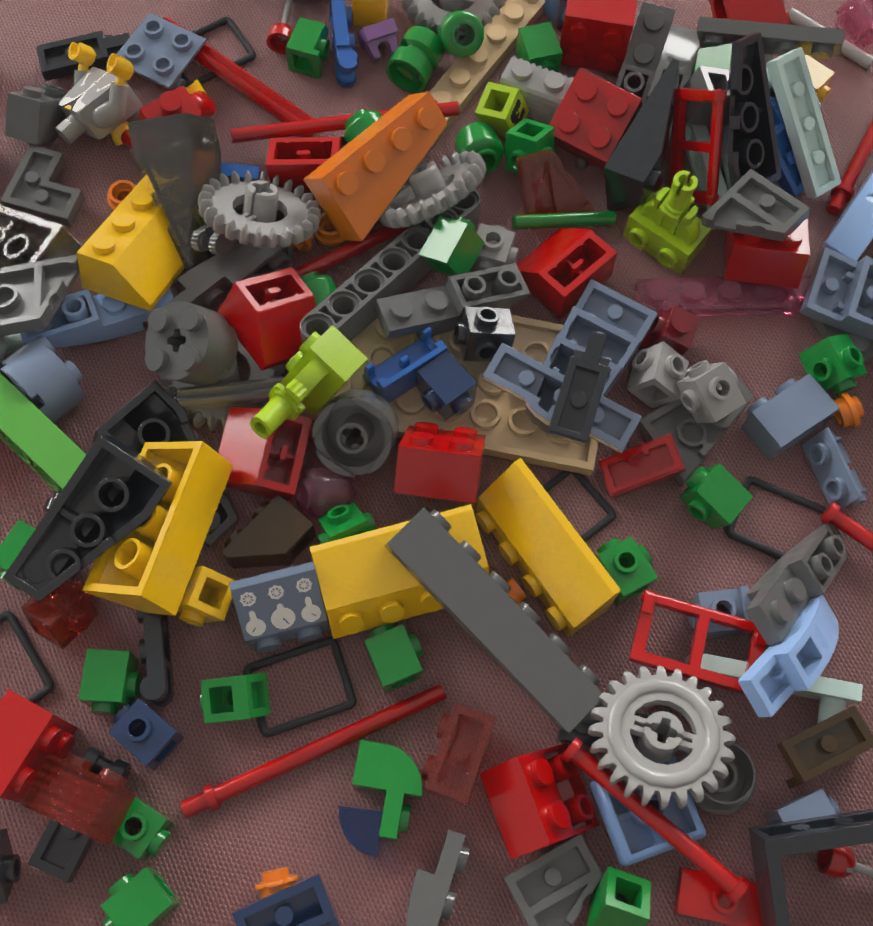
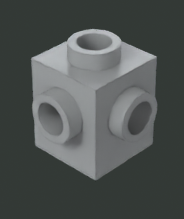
M480 223L477 234L485 244L470 272L516 263L519 248L514 247L516 232L509 231L499 225L491 226Z
M664 341L647 349H642L636 353L632 361L633 367L627 390L652 409L680 399L681 392L676 382L686 377L689 361Z
M708 360L698 362L686 370L688 376L676 382L681 392V402L692 413L696 423H715L746 404L738 387V378L726 362L709 364Z

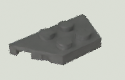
M77 254L0 268V337L47 328L80 274Z

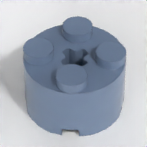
M43 336L29 341L0 362V373L53 423L79 405L83 398H85V394L78 384L83 379L79 369L70 361L63 363L56 355L52 344Z

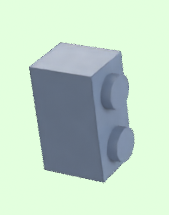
M810 373L799 381H796L794 378L789 379L775 391L776 396L770 400L762 397L747 409L749 416L741 428L769 461H772L825 425L840 409Z

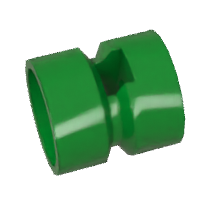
M413 26L408 29L386 65V73L395 86L409 93L423 91L433 74V69L437 67L445 54L440 37L429 28L423 26Z

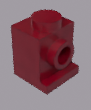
M674 304L663 315L657 314L654 323L638 349H647L664 341L682 356L691 348L701 317Z

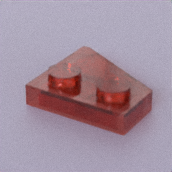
M546 149L516 158L525 215L595 211L593 204L583 195L578 188L579 185L572 175L567 173L564 164L553 150Z

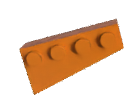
M430 91L411 94L405 97L303 179L343 240H364L448 123Z

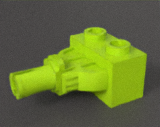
M685 170L675 174L671 189L663 187L656 193L651 192L643 205H639L629 216L623 234L634 247L643 249L658 259L661 265L674 270L680 275L704 248L712 231V228L703 226L702 220L696 216L698 213L697 206L694 205L689 211L690 206L695 200L692 195L698 185V179L693 175L687 184L690 172Z
M332 325L322 336L315 331L300 346V351L284 366L289 373L281 383H277L269 391V402L250 421L251 429L259 437L268 438L287 419L295 420L305 408L315 416L368 359L335 326Z

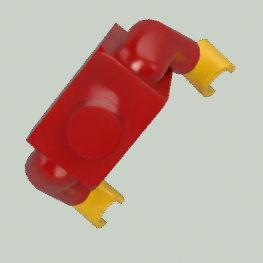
M196 79L188 87L180 86L172 91H166L158 99L143 106L139 111L138 124L134 130L130 128L127 120H125L111 131L110 134L116 146L124 144L137 152H147L157 166L212 135L205 118L213 116L216 110L215 104L207 95L198 79Z

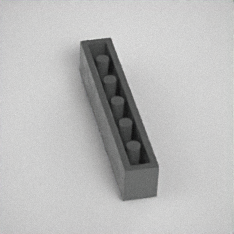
M423 508L384 546L559 729L570 733L601 701L599 696L602 692L596 687L600 683L599 678L583 663L577 667L567 656L570 652L569 647L553 632L549 636L545 634L537 625L541 619L536 612L525 602L518 605L507 594L511 590L507 582L495 571L488 574L477 563L481 556L468 542L463 540L459 544L448 533L452 527L438 511L433 510L429 513Z

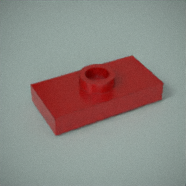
M671 433L623 451L622 454L618 453L598 461L612 499L686 472Z
M679 867L674 906L675 914L729 926H762L756 883L750 882L743 896L736 903H732L725 897L726 891L703 871Z

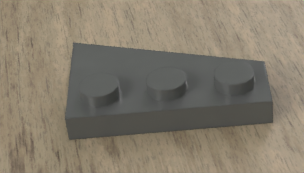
M738 376V387L746 404L715 423H696L692 413L683 406L681 399L667 403L641 418L637 428L648 442L669 433L672 434L686 472L673 476L680 487L752 399L753 395Z

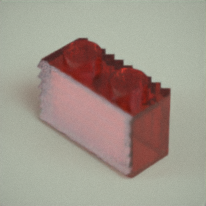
M69 752L65 760L51 754L46 756L45 763L41 765V771L36 773V780L31 782V788L26 791V797L21 800V805L110 846L137 795L124 787L127 778L104 767L99 775L89 771L92 766L91 762Z

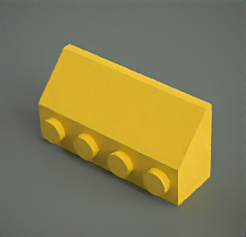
M154 168L150 169L78 250L77 258L82 288L152 311L197 253L192 244H190L193 231L206 225L204 218L199 214V195L184 178Z
M203 441L144 443L140 455L149 460L173 484L148 520L95 559L83 587L84 592L145 613L176 616L233 468V464Z
M521 458L515 461L478 497L477 513L475 514L477 522L487 534L492 532L499 541L498 549L502 557L509 565L515 564L523 574L521 580L524 587L532 597L536 598L539 596L547 607V610H545L546 616L556 630L560 631L563 629L566 635L570 637L609 609L621 589Z
M471 504L440 512L452 527L448 533L459 544L463 540L468 542L481 556L477 563L489 574L488 562ZM409 521L310 547L333 639L444 609L384 546Z

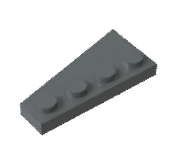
M699 17L697 26L700 48L729 44L753 33L761 32L764 54L783 55L793 49L802 47L804 55H811L818 59H830L832 56H841L845 36L844 29Z

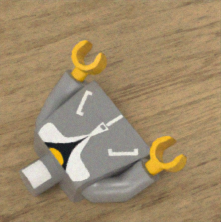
M75 42L70 44L68 57L78 62L79 65L78 70H74V87L58 104L67 117L55 127V130L71 145L83 133L97 140L103 139L144 105L126 82L134 73V68L130 61L118 54L112 53L107 62V71L92 67L89 70V67L96 58L93 48L81 42L79 44Z

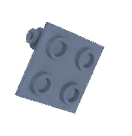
M149 13L117 54L130 61L133 65L134 73L142 76L144 80L151 81L154 85L164 86L168 91H172L180 86L185 87L186 81L182 79L181 74L207 40Z

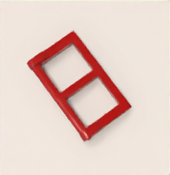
M675 88L669 188L671 189L675 174L683 171L684 150L709 153L707 190H694L692 196L695 199V203L713 206L719 200L718 184L724 103L727 97L726 90ZM687 100L713 102L710 142L685 139Z
M645 589L644 594L641 596L642 601L628 661L657 669V666H663L666 672L672 674L675 669H679L682 672V677L690 678L695 676L699 682L745 695L738 683L739 679L700 667L709 622L752 634L746 672L764 653L766 642L754 623L748 619L656 594L654 591ZM655 606L697 618L688 664L645 652Z

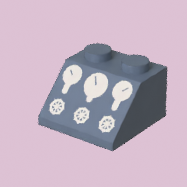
M313 562L229 582L244 640L250 650L257 649L260 653L270 652L281 648L284 641L298 638L299 642H308L322 637L323 631L330 630Z

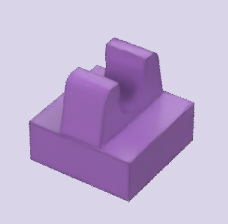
M394 17L363 27L357 35L361 48L367 50L373 61L379 60L381 57L378 45H385L390 56L398 48L396 40L398 28Z

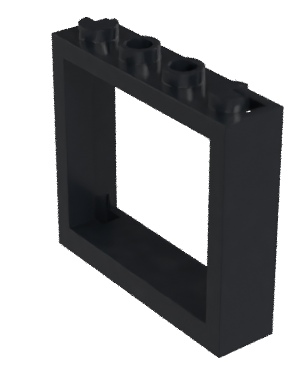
M873 809L749 827L762 926H790L781 857L872 843Z

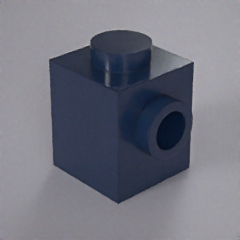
M448 350L417 371V389L421 392L420 396L423 403L432 413L437 411L445 421L454 414L457 416L464 414L475 403L477 382Z
M138 699L134 704L128 703L114 717L113 723L115 725L108 732L140 762L154 771L157 770L185 738L141 699Z

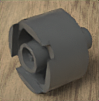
M186 301L172 302L162 309H154L148 317L149 327L145 340V365L149 370L154 371L165 379L194 386L217 384L222 380L219 377L225 369L230 370L236 360L238 351L237 333L234 327L228 324L225 319L226 317L219 312Z
M353 388L339 394L321 411L313 426V438L320 461L328 469L342 476L354 477L355 475L369 474L376 471L386 461L396 443L399 424L398 416L383 397L372 391ZM354 427L361 431L358 438L351 434Z

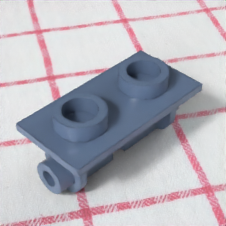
M828 427L806 441L801 447L829 505L834 501L841 506L839 510L850 504L852 506L860 505L867 501L864 494L868 491L865 487L863 488L855 469L850 470L848 467L851 461L843 447L841 436H836L834 431H831Z

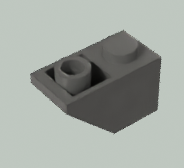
M42 84L41 88L23 86V91L8 93L5 136L36 145L55 141L59 135L55 127L67 117L58 105L59 101L66 95L63 94V88Z

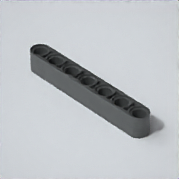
M476 190L469 192L465 199H462L458 204L450 207L445 212L427 221L424 220L419 224H412L319 303L300 322L301 345L315 331L322 336L332 325L350 342L378 318L374 310L376 299L406 293L433 269L419 253L439 216L453 220L456 217L465 218L472 222L477 229L481 200L479 193Z

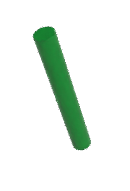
M614 211L513 215L511 224L513 230L614 225L616 214Z

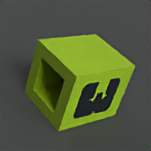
M488 82L475 114L480 122L490 124L496 130L498 136L506 138V132L521 120L527 118L530 110L519 88Z

